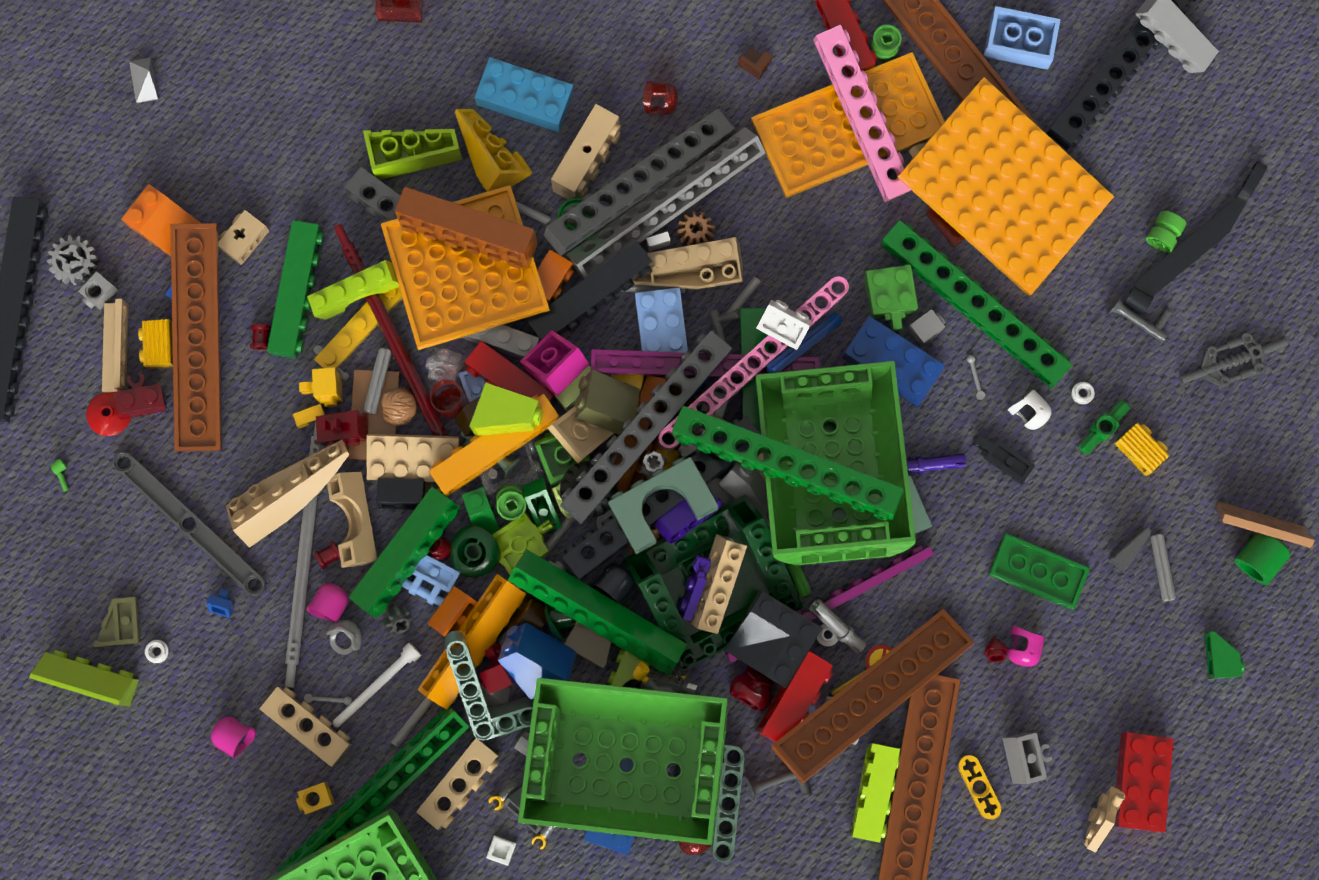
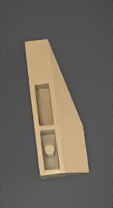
M736 237L647 253L655 264L652 268L653 271L644 278L640 276L634 281V285L699 290L743 282L740 243Z
M340 440L267 477L258 484L252 485L248 491L232 499L226 505L233 531L249 548L291 519L324 488L349 455L344 441Z

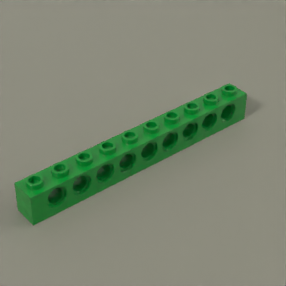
M899 220L882 239L880 245L904 266L911 265L912 272L1052 389L1072 366L1069 362L1070 359L1064 353L1055 351L1047 339L1036 335L1032 326L1027 323L1023 324L1018 320V316L1011 309L1006 310L996 296L987 294L978 281L969 279L966 276V272L960 266H954L950 263L946 254L941 251L937 252L932 248L931 242L925 237H919L910 224ZM903 242H911L914 248L911 250L904 248ZM920 256L929 257L931 263H922ZM944 270L948 277L940 278L937 275V271ZM954 285H962L965 289V292H957L954 288ZM971 299H979L982 307H975ZM989 313L997 314L999 321H991ZM1006 328H1013L1016 331V336H1009ZM1030 342L1033 345V351L1026 350L1023 343ZM1041 357H1048L1051 365H1044L1041 362Z
M682 406L672 429L675 440L683 445H689L690 443L698 446L697 449L704 453L710 454V452L719 454V457L725 461H738L746 469L754 470L756 468L763 471V474L770 478H776V476L783 478L787 484L798 487V485L807 488V491L815 495H820V493L828 495L829 499L836 503H849L853 509L860 512L870 511L881 520L894 519L903 496L904 488L686 406ZM696 428H703L705 430L700 436L693 434ZM718 436H724L727 438V440L723 444H717L715 442V439ZM740 444H746L749 447L745 452H739L736 448ZM767 452L771 456L768 460H760L758 458L759 454ZM788 460L793 465L788 469H784L780 466L781 462ZM805 469H812L815 474L811 477H805L802 472ZM828 477H833L837 482L829 486L824 483V480ZM855 485L859 488V491L856 494H850L846 490L847 487ZM871 494H878L882 499L875 503L870 501L868 497Z
M451 705L448 710L443 709L295 850L277 868L278 873L376 817L469 728L463 717Z

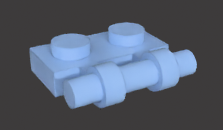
M427 555L415 567L413 575L416 578L414 582L406 579L402 587L409 590L410 594L414 596L417 594L426 599L427 603L432 606L434 604L440 606L444 601V598L439 596L441 590L449 593L456 584L460 572ZM423 580L434 585L432 591L421 587Z

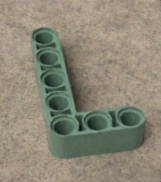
M459 631L448 633L444 639L446 653L474 736L478 740L484 741L531 726L532 711L526 714L523 713L527 709L533 710L534 700L529 697H523L488 708L465 636ZM454 643H460V644H461V645H460L459 647H457V648H452V647H450V646H451L452 644H454ZM460 664H468L465 668H458ZM467 684H474L471 688H465ZM474 704H481L478 708H472ZM503 717H510L505 721L500 720ZM481 724H487L484 728L478 727Z
M724 745L717 819L712 845V854L720 862L729 861L734 854L744 767V753L742 749L730 745ZM731 750H736L740 754V759L735 764L730 763L727 759V754ZM729 773L737 777V784L733 787H728L724 782L725 776ZM726 797H731L735 802L733 809L724 810L722 800ZM722 821H729L731 823L732 830L730 833L722 834L719 831V825ZM721 844H725L729 848V854L724 858L716 854V849Z

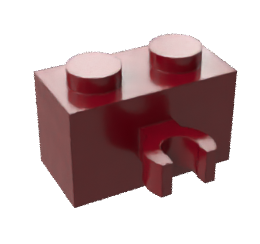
M142 373L139 374L140 381L138 383H133L131 376H127V383L132 389L114 392L120 420L166 411L161 385L144 386L145 378Z
M359 410L316 416L317 443L328 447L343 440L347 446H358L360 442L367 441V414Z
M498 642L485 650L486 656L492 662L479 673L481 683L488 690L489 694L506 688L515 682L498 661L501 652V646Z

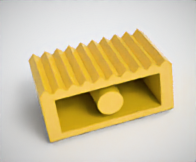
M169 319L142 321V328L138 329L139 340L143 341V350L139 351L140 362L147 369L173 367L172 322Z
M1137 422L1114 444L1147 476L1170 455L1166 452L1168 450L1161 441L1158 440L1156 442L1152 438L1151 430L1146 425H1140Z

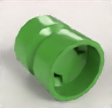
M889 24L882 25L876 29L871 41L870 50L874 51L878 61L888 62L897 55L902 40L900 31L895 26Z
M1161 211L1154 223L1156 227L1151 228L1146 241L1156 249L1170 253L1177 243L1176 237L1181 236L1187 223L1175 213Z
M510 483L498 489L495 500L500 516L506 520L519 519L526 511L523 490L518 485Z

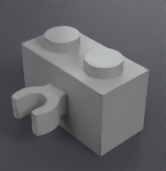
M1020 733L1002 738L1013 784H1030L1047 779L1043 762L1051 761L1052 757L1043 756V750L1049 748V745H1039L1037 733Z

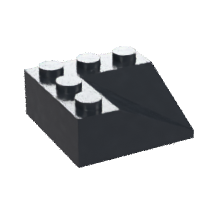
M759 590L724 651L787 688L822 627Z

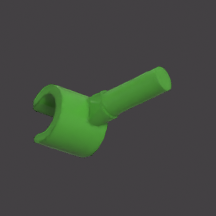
M57 459L51 464V470L59 478L65 492L69 488L62 471L67 469V466L62 459Z

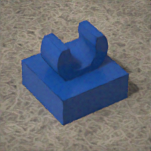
M221 588L218 597L209 595L206 602L208 612L231 618L233 605L232 601H230V591Z

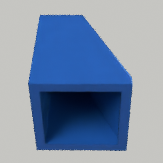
M526 622L519 626H513L507 631L498 661L530 699H533L537 678L569 681L577 653L572 648Z

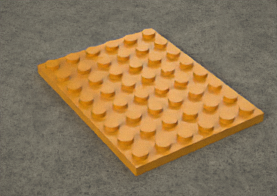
M985 77L977 83L897 176L1028 296L1033 294L1114 198L1105 187Z

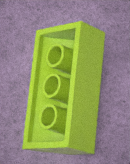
M54 650L53 654L45 652L29 678L116 705L129 707L139 681L133 678L134 673L120 670L118 674L111 671V666L98 663L97 667L89 665L90 660L76 656V659L72 660L67 658L68 653Z

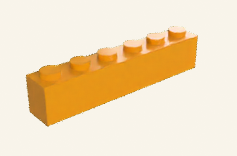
M537 394L532 397L539 401L544 413L540 426L536 425L534 431L475 435L470 439V444L464 448L459 446L451 452V457L445 461L440 459L431 466L433 469L429 473L446 497L547 430L550 425L560 418L544 394L541 396Z
M498 574L494 577L458 630L465 636L475 669L483 661L485 650L496 642L498 635L509 623L511 616L522 604L526 596L525 592ZM454 643V644H452L450 647H452V648H457V647H459L461 644H460V643ZM445 649L417 690L428 699L448 710L450 705L455 702L459 689ZM460 664L458 668H465L468 664Z

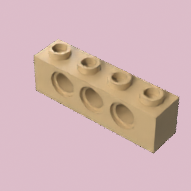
M716 534L709 555L711 564L706 575L707 581L693 619L688 621L697 629L716 634L719 632L747 548L745 544L736 539Z
M276 687L260 707V710L328 765L335 767L352 746L348 742L350 737L341 730L338 732L330 727L332 722L323 715L318 718L313 714L314 708L307 702H298L295 699L296 694L288 687L284 689ZM289 704L295 707V713L292 717H287L284 712L285 707ZM309 718L313 722V728L306 732L302 724L304 720ZM324 733H328L331 736V742L328 746H323L320 742V738Z
M476 738L416 812L437 830L441 829V827L446 829L454 819L452 816L453 812L457 808L461 810L469 801L466 796L472 789L476 792L483 784V775L487 771L491 773L497 767L499 762L496 759L499 755ZM473 760H477L481 764V769L476 774L471 773L469 770V763ZM458 778L466 782V788L462 792H458L454 788V782ZM442 797H447L451 801V806L446 811L439 807V801Z

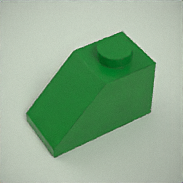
M544 477L522 485L525 500L537 527L549 519L554 528L546 533L561 528L562 524Z
M483 487L462 494L473 526H479L487 530L491 535L500 530Z
M1215 631L1204 633L1209 679L1242 677L1245 666L1243 659L1240 658V653Z

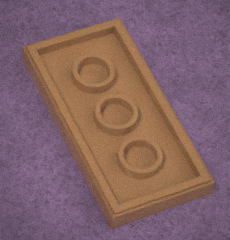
M354 370L351 411L359 410L364 412L363 409L373 371ZM387 371L377 413H366L368 434H396L397 426L384 421L381 401L385 393L399 387L400 372ZM367 441L360 442L358 446H349L348 459L367 461Z
M1217 501L1215 510L1223 523L1309 548L1314 544L1315 539L1305 526Z

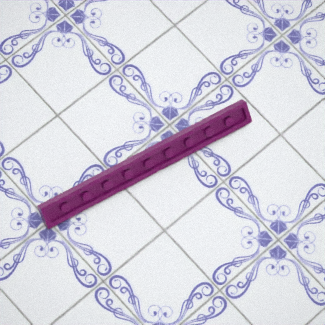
M591 349V370L593 369L603 374L666 376L673 367L678 369L681 366L682 362L680 359L685 353ZM698 353L701 361H709L706 353ZM727 354L707 378H721L746 355ZM798 357L780 372L819 369V357ZM748 359L749 367L753 369L759 367V362L756 359ZM766 366L761 372H759L757 375H760V374H769V373H767V371H766L767 366ZM685 369L683 371L685 377H694L692 370ZM733 373L730 376L731 378L742 379L741 375Z
M919 545L910 550L911 555L905 558L901 555L889 561L891 565L884 569L882 566L869 572L871 576L864 580L862 577L851 581L849 583L851 587L845 590L838 588L829 593L831 597L822 602L831 610L933 556L934 553L930 547L923 548L922 545ZM801 609L796 611L809 620L817 617L809 609L804 612ZM728 652L725 653L729 662L732 663L738 660Z

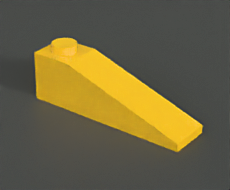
M456 109L455 115L476 176L487 192L508 185L512 187L531 176L533 172L517 151L511 154L504 147L507 141L502 137L498 138L490 133L492 127L474 109Z

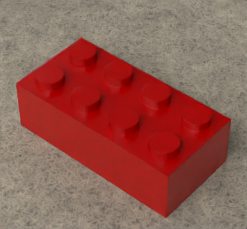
M808 651L788 687L785 688L781 685L755 731L775 743L809 716L807 711L811 703L815 704L821 695L820 687L823 683L826 684L833 674L831 671L833 665Z
M1128 732L1121 733L1116 788L1125 794V799L1117 810L1114 826L1165 833L1174 738Z

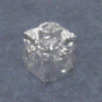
M435 348L432 356H428L426 361V369H429L428 379L455 384L460 372L462 353Z

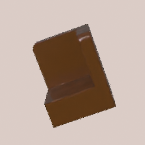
M749 48L744 56L741 55L738 58V66L757 79H760L772 63L773 55L767 51L761 55L754 49Z

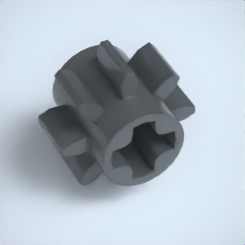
M394 605V607L385 611V618L382 622L390 634L396 632L400 635L409 629V622L413 618L405 606L400 609Z

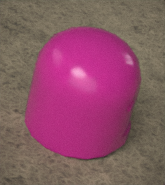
M323 584L317 590L311 603H309L307 611L315 617L325 618V620L338 623L348 604V594L343 588L335 584Z
M1012 626L1010 634L1014 636L1015 640L1013 648L1008 649L1007 652L1009 659L1020 666H1035L1040 661L1045 637ZM1019 635L1026 637L1028 640L1027 648L1024 651L1015 650Z
M223 717L212 729L211 741L218 749L232 758H236L254 740L256 731L250 726L240 724L234 717ZM246 735V738L243 741L244 744L238 746L241 739Z

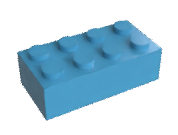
M489 57L475 95V101L477 106L560 133L574 95L573 84Z

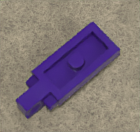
M696 555L692 563L693 574L688 577L685 585L686 593L684 598L681 597L678 603V611L683 620L692 621L707 581L706 575L711 564L710 558Z

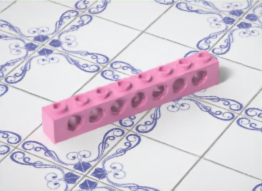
M839 25L816 35L813 39L884 202L908 193L911 189L898 177H896V180H891L887 176L888 169L894 170L898 176L904 169V159L901 153H897L894 147L895 139L893 134L886 129V118L883 112H879L876 106L877 98L875 93L868 88V77L865 71L860 70L858 65L859 57L857 52L852 50L849 45L850 37L847 30H843L842 26ZM833 48H840L843 51V56L838 57L834 55ZM842 68H849L852 76L845 77L842 74ZM851 88L859 89L861 97L856 98L852 96ZM861 108L869 111V118H863L860 115ZM869 129L877 130L879 137L877 139L870 137ZM879 149H884L887 152V159H881L878 156Z

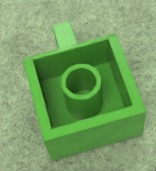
M911 265L866 271L864 283L870 317L873 319L885 318V321L890 320L891 330L893 332L901 331V319L906 318L905 315L916 313L918 309Z
M549 431L544 434V439L536 441L534 444L550 485L555 487L562 481L567 470L577 464V462ZM589 455L580 462L591 461Z

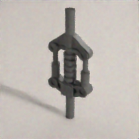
M1244 333L1239 338L1230 340L1222 346H1209L1206 348L1200 369L1179 376L1182 384L1204 377L1218 387L1226 388L1230 382L1263 374L1266 369L1264 366L1265 354L1287 347L1288 342L1283 338L1261 346L1253 339L1250 333ZM1243 346L1245 351L1240 352V354L1237 353L1234 356L1231 355L1229 358L1226 357L1216 362L1217 352ZM1250 362L1251 368L1238 372L1237 375L1229 378L1221 373L1226 371V369L1229 370L1232 367H1237V364L1240 366L1243 363Z

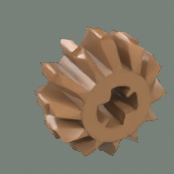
M692 211V218L685 214L683 216L684 221H679L678 223L681 229L677 230V235L682 236L680 242L685 243L688 241L687 246L693 245V243L708 242L707 239L713 240L714 234L711 232L715 230V226L709 225L712 219L710 217L704 219L705 213L703 212L700 213L699 217H696V212ZM696 227L700 228V230L697 231L696 234L692 233L693 229H695Z

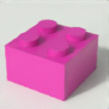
M552 330L520 361L531 378L557 396L590 365L577 346Z

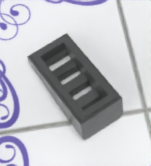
M1149 528L1140 530L1110 557V560L1121 572L1126 571L1150 535L1151 530Z

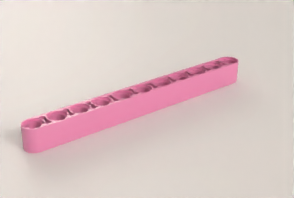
M840 276L832 278L795 312L801 311L808 315L809 320L812 321L811 327L848 292L849 285L847 280ZM833 284L840 285L842 293L833 292L831 286ZM815 300H824L826 307L818 308L815 305ZM768 335L688 408L697 411L696 406L703 403L707 405L709 410L706 414L711 416L789 346ZM765 344H773L776 352L772 354L766 352ZM748 359H756L759 362V367L756 369L749 367ZM733 373L741 375L742 382L740 384L732 382L730 376ZM717 388L724 390L725 398L717 399L713 391ZM678 416L658 436V445L665 451H671L680 444L676 440L672 445H667L662 441V436L665 434L673 436L672 429Z

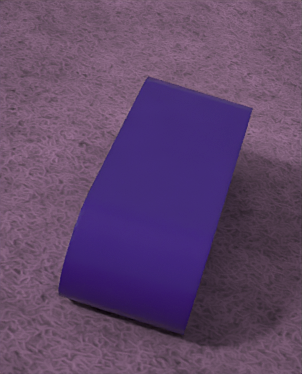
M710 490L712 496L714 497V499H715V501H716V503H717V505H718V509H719V508L721 507V505H722V502H721V501L716 497V495ZM684 499L656 521L655 527L669 544H673L716 511L697 521L690 506Z

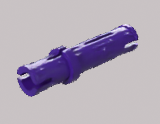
M964 453L928 458L917 456L915 459L906 460L908 473H918V475L926 471L966 467V464L963 463L966 462Z

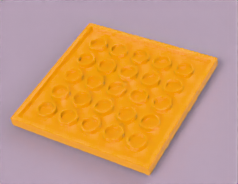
M511 185L453 202L523 225ZM398 219L381 223L418 350L550 311L534 258H532L528 269L524 267L517 269L510 266L509 262L503 260L496 262L489 259L485 254L479 253L475 255L461 246L454 248L445 244V241L439 239L433 241L425 238L423 234L418 232L414 234L408 233L402 229Z

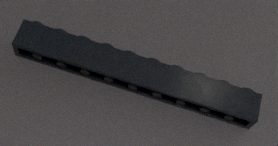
M13 197L0 270L1 422H10V417H13L15 414L13 399L19 390L17 375L22 370L21 351H24L26 347L24 333L30 324L28 309L33 305L31 290L32 285H35L37 282L35 266L36 263L40 262L39 242H42L44 239L42 224L43 220H46L48 216V209L40 199Z

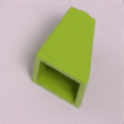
M485 383L470 423V428L478 436L534 431L536 425L540 426L544 413L538 400Z

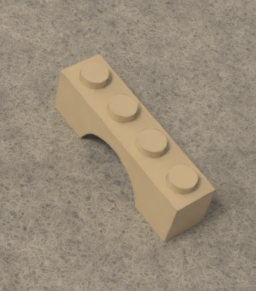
M362 472L335 474L327 483L329 499L344 510L349 523L347 537L338 545L341 566L344 568L368 565L377 560V552Z

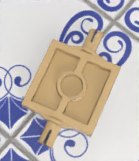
M1111 786L1106 794L1102 793L1098 801V807L1092 808L1089 814L1088 821L1091 822V825L1087 829L1084 845L1091 851H1097L1115 824L1117 810L1125 799V794L1119 789Z

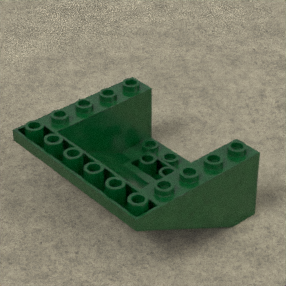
M746 495L719 508L714 514L675 543L669 544L665 538H662L638 554L634 553L623 559L657 626L687 644L677 663L684 670L724 650L759 590L794 611L803 608L784 562L775 559L773 556L771 534L764 518ZM716 534L736 539L747 546L718 634L697 629L687 620H683L678 611L679 600L681 597L684 598L687 590L685 589L686 581L689 576H692L694 571L692 563L696 555L709 558Z

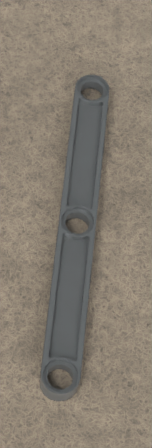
M126 452L115 456L113 460L115 469L247 593L257 596L265 591L266 581L138 460ZM123 457H129L131 461L127 469L119 467V461ZM190 517L194 518L196 522L195 527L192 530H186L184 528V521ZM253 579H259L262 584L260 590L256 592L251 591L249 588V584Z

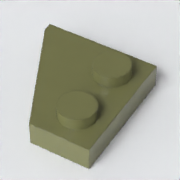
M138 597L112 599L108 608V614L102 622V629L98 639L94 642V648L141 643Z

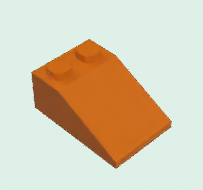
M150 184L146 186L121 218L128 227L170 257V224H201Z

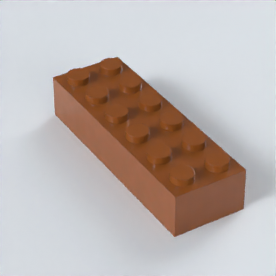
M404 187L395 209V214L402 229L408 233L414 234L418 232L427 239L433 241L439 239L454 248L461 246L472 254L478 255L482 253L493 261L500 262V260L509 262L510 266L517 269L522 267L529 268L538 245L535 231L532 228Z

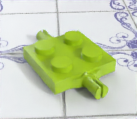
M524 513L519 519L512 521L492 534L500 547V560L498 563L505 566L509 575H511L526 549L541 558L550 553L543 537L544 533L554 528L550 520L548 519L537 527L533 524L529 515Z

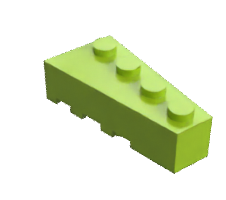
M455 129L404 130V132H391V130L371 132V130H363L372 172L379 180L463 160Z
M874 743L867 744L851 837L879 843L881 838H885L887 824H884L886 815H889L891 809V801L889 799L895 787L896 778L894 776L899 765L900 749Z

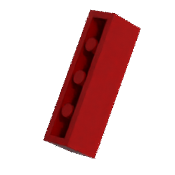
M815 0L827 30L839 25L842 26L843 30H847L850 37L849 45L852 50L857 52L859 57L858 65L860 70L867 71L874 68L875 62H877L876 55L867 45V35L864 30L861 31L858 25L859 17L856 11L852 12L849 5L851 1ZM835 47L839 57L843 56V51ZM844 68L847 73V76L851 77V70L849 68Z
M482 341L479 342L465 361V366L468 367L466 371L475 378L478 376L482 377L485 383L530 398L537 394L539 396L544 394L549 402L554 397L552 392Z

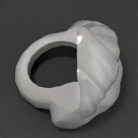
M339 620L338 623L334 622L326 631V634L330 635L331 647L341 655H347L353 652V650H359L361 647L360 628H358L354 621ZM340 631L344 632L351 639V646L348 649L341 648L337 644L336 636Z

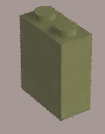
M593 369L580 379L578 385L580 394L575 403L577 408L576 418L621 435L623 433L621 429L623 424L629 418L632 420L636 418L640 389Z

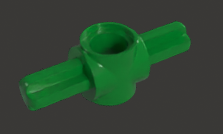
M1120 400L1109 413L1104 412L1089 428L1090 433L1078 445L1082 453L1088 455L1099 442L1104 443L1120 426L1118 422L1130 410L1128 403ZM1100 422L1108 425V433L1101 431L1099 427Z

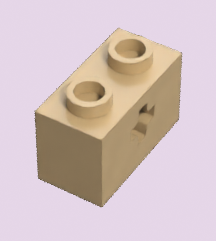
M246 210L242 214H238L233 219V225L229 230L222 232L218 238V247L240 265L245 262L269 233L268 228ZM238 235H245V238H238Z

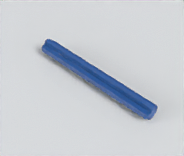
M837 313L831 314L804 336L797 350L789 347L768 363L767 373H779L838 327L842 323V316Z

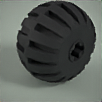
M591 461L577 463L567 470L560 484L561 496L569 487L573 490L578 485L576 479L584 470L590 471L593 467ZM598 471L594 473V478L597 482L602 483L606 481V476L603 472ZM617 483L587 518L599 517L610 510L608 502L611 501V496L618 492ZM582 489L579 490L581 499L589 500L591 496H586V492L582 491Z

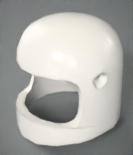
M1034 389L1023 400L1008 409L1012 415H1019L1024 420V426L1031 430L1042 427L1051 416L1050 405ZM1027 404L1032 406L1036 412L1029 422L1019 412Z

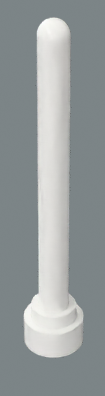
M410 642L406 644L400 653L402 656L333 720V726L340 727L404 665L419 659L422 656L420 652Z

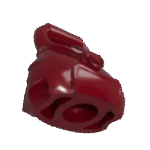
M748 665L743 674L735 676L731 681L729 692L735 699L756 711H762L770 705L772 700L771 687L775 681Z

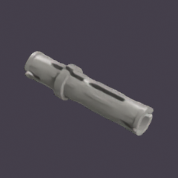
M820 599L811 604L809 610L837 635V639L840 642L847 644L856 654L864 650L866 642L853 632L854 629L850 625L843 623Z

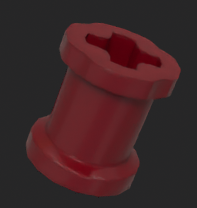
M265 324L251 325L250 329L253 332L250 349L267 350L271 326ZM260 333L262 334L261 341H259Z
M334 541L323 550L313 552L323 570L327 568L328 564L337 559L340 560L339 549Z

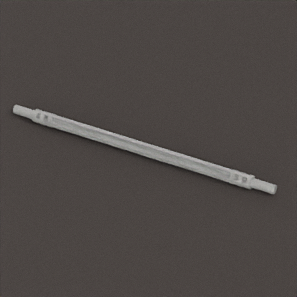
M316 420L314 435L311 436L309 456L324 449L323 445L317 443ZM318 494L303 508L285 664H287L285 687L294 688L296 666L299 665Z

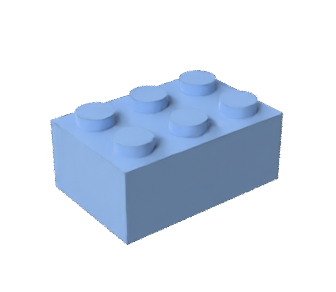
M995 6L990 18L983 56L1048 70L1054 57L1060 19Z
M680 288L635 293L641 351L686 353L688 348Z

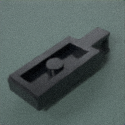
M979 435L973 442V445L982 450L980 455L985 460L1020 484L1024 483L1035 466L1031 461L999 439L991 438L987 440Z

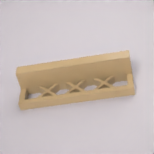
M115 299V303H104L103 393L126 390L129 304L123 299Z

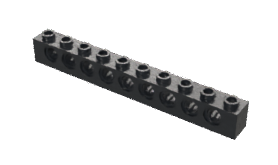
M1171 0L1184 15L1190 9L1188 3L1191 0ZM1140 20L1047 132L1049 137L1066 150L1071 145L1074 147L1078 145L1083 138L1081 133L1084 129L1089 131L1097 121L1094 117L1098 112L1103 114L1110 106V103L1107 101L1112 96L1116 98L1124 89L1121 84L1125 80L1129 82L1137 73L1134 70L1138 64L1143 66L1151 56L1148 54L1150 49L1156 50L1161 44L1155 39V34L1149 28L1144 27ZM1136 41H1142L1145 46H1139ZM1123 57H1129L1132 63L1126 62ZM1110 73H1116L1119 79L1112 78ZM1096 89H1102L1105 95L1098 94ZM1083 105L1090 106L1092 111H1086ZM1069 121H1075L1078 124V128L1072 127Z
M747 416L742 420L737 418L731 423L760 434ZM718 436L715 439V442L717 444H723L727 440V438L724 436ZM740 444L736 450L745 452L749 447L746 444ZM698 449L692 453L694 457L691 458L695 465L701 464L705 467L704 473L700 475L706 485L737 462L735 460H732V462L723 459L714 460L710 454ZM661 489L653 492L643 505L650 509L649 515L644 517L649 528L654 526L661 516L685 498L677 491L671 489ZM657 493H667L669 496L668 500L663 503L658 502L655 498ZM612 515L601 523L602 527L596 532L592 529L582 537L583 542L577 546L574 543L564 551L566 555L562 558L578 580L582 581L630 544L623 530L619 528L617 519L613 518ZM604 534H610L614 539L611 544L604 545L600 542L601 537ZM592 548L595 551L594 557L591 559L583 558V550Z

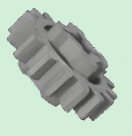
M69 235L68 241L60 238L61 244L53 243L52 245L55 250L48 251V254L52 256V259L47 260V263L52 265L49 271L53 274L55 273L54 277L58 280L62 279V282L68 284L71 280L74 285H77L78 279L86 282V275L93 276L90 270L97 269L93 262L97 261L98 257L92 255L96 252V249L90 247L91 243L87 240L83 242L80 236L74 240ZM82 249H83V250L85 251V253H86V259H84V258L82 257V254H83ZM76 258V259H78L79 261H76V260H75V261L68 262L66 259H69V260H70V259ZM59 261L62 262V264H63V265H62L63 272H62V270L60 269Z

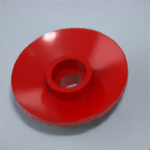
M105 392L94 397L89 403L86 412L87 422L91 429L103 436H114L126 429L131 418L120 420L114 392ZM106 409L111 411L109 416H104Z

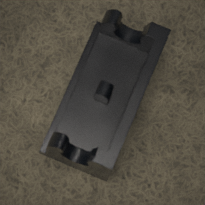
M378 478L376 494L378 509L415 510L425 496L424 479Z

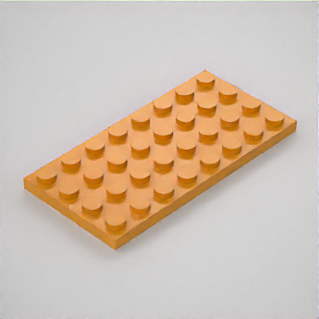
M913 52L865 71L868 77V88L876 95V106L879 112L882 111L886 118L885 126L887 131L891 132L894 136V147L897 153L928 141L945 122ZM833 84L751 117L753 127L766 152V156L785 198L868 165ZM851 88L852 96L856 98L861 97L859 89ZM860 109V115L863 118L870 117L867 109ZM869 129L870 137L877 139L879 137L878 131ZM884 149L878 150V156L881 159L888 157Z

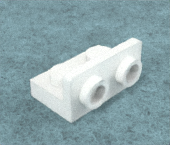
M771 300L756 329L797 350L812 321L809 320V316L801 311L794 312L788 309L789 306L780 300H776V302Z

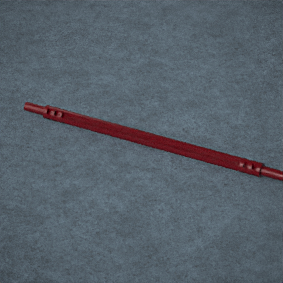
M342 224L336 225L334 230L343 246L341 249L353 274L365 270L366 267L354 243L350 242ZM379 294L365 297L432 435L448 436Z

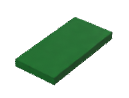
M1004 533L988 575L1063 607L1075 610L1090 567Z

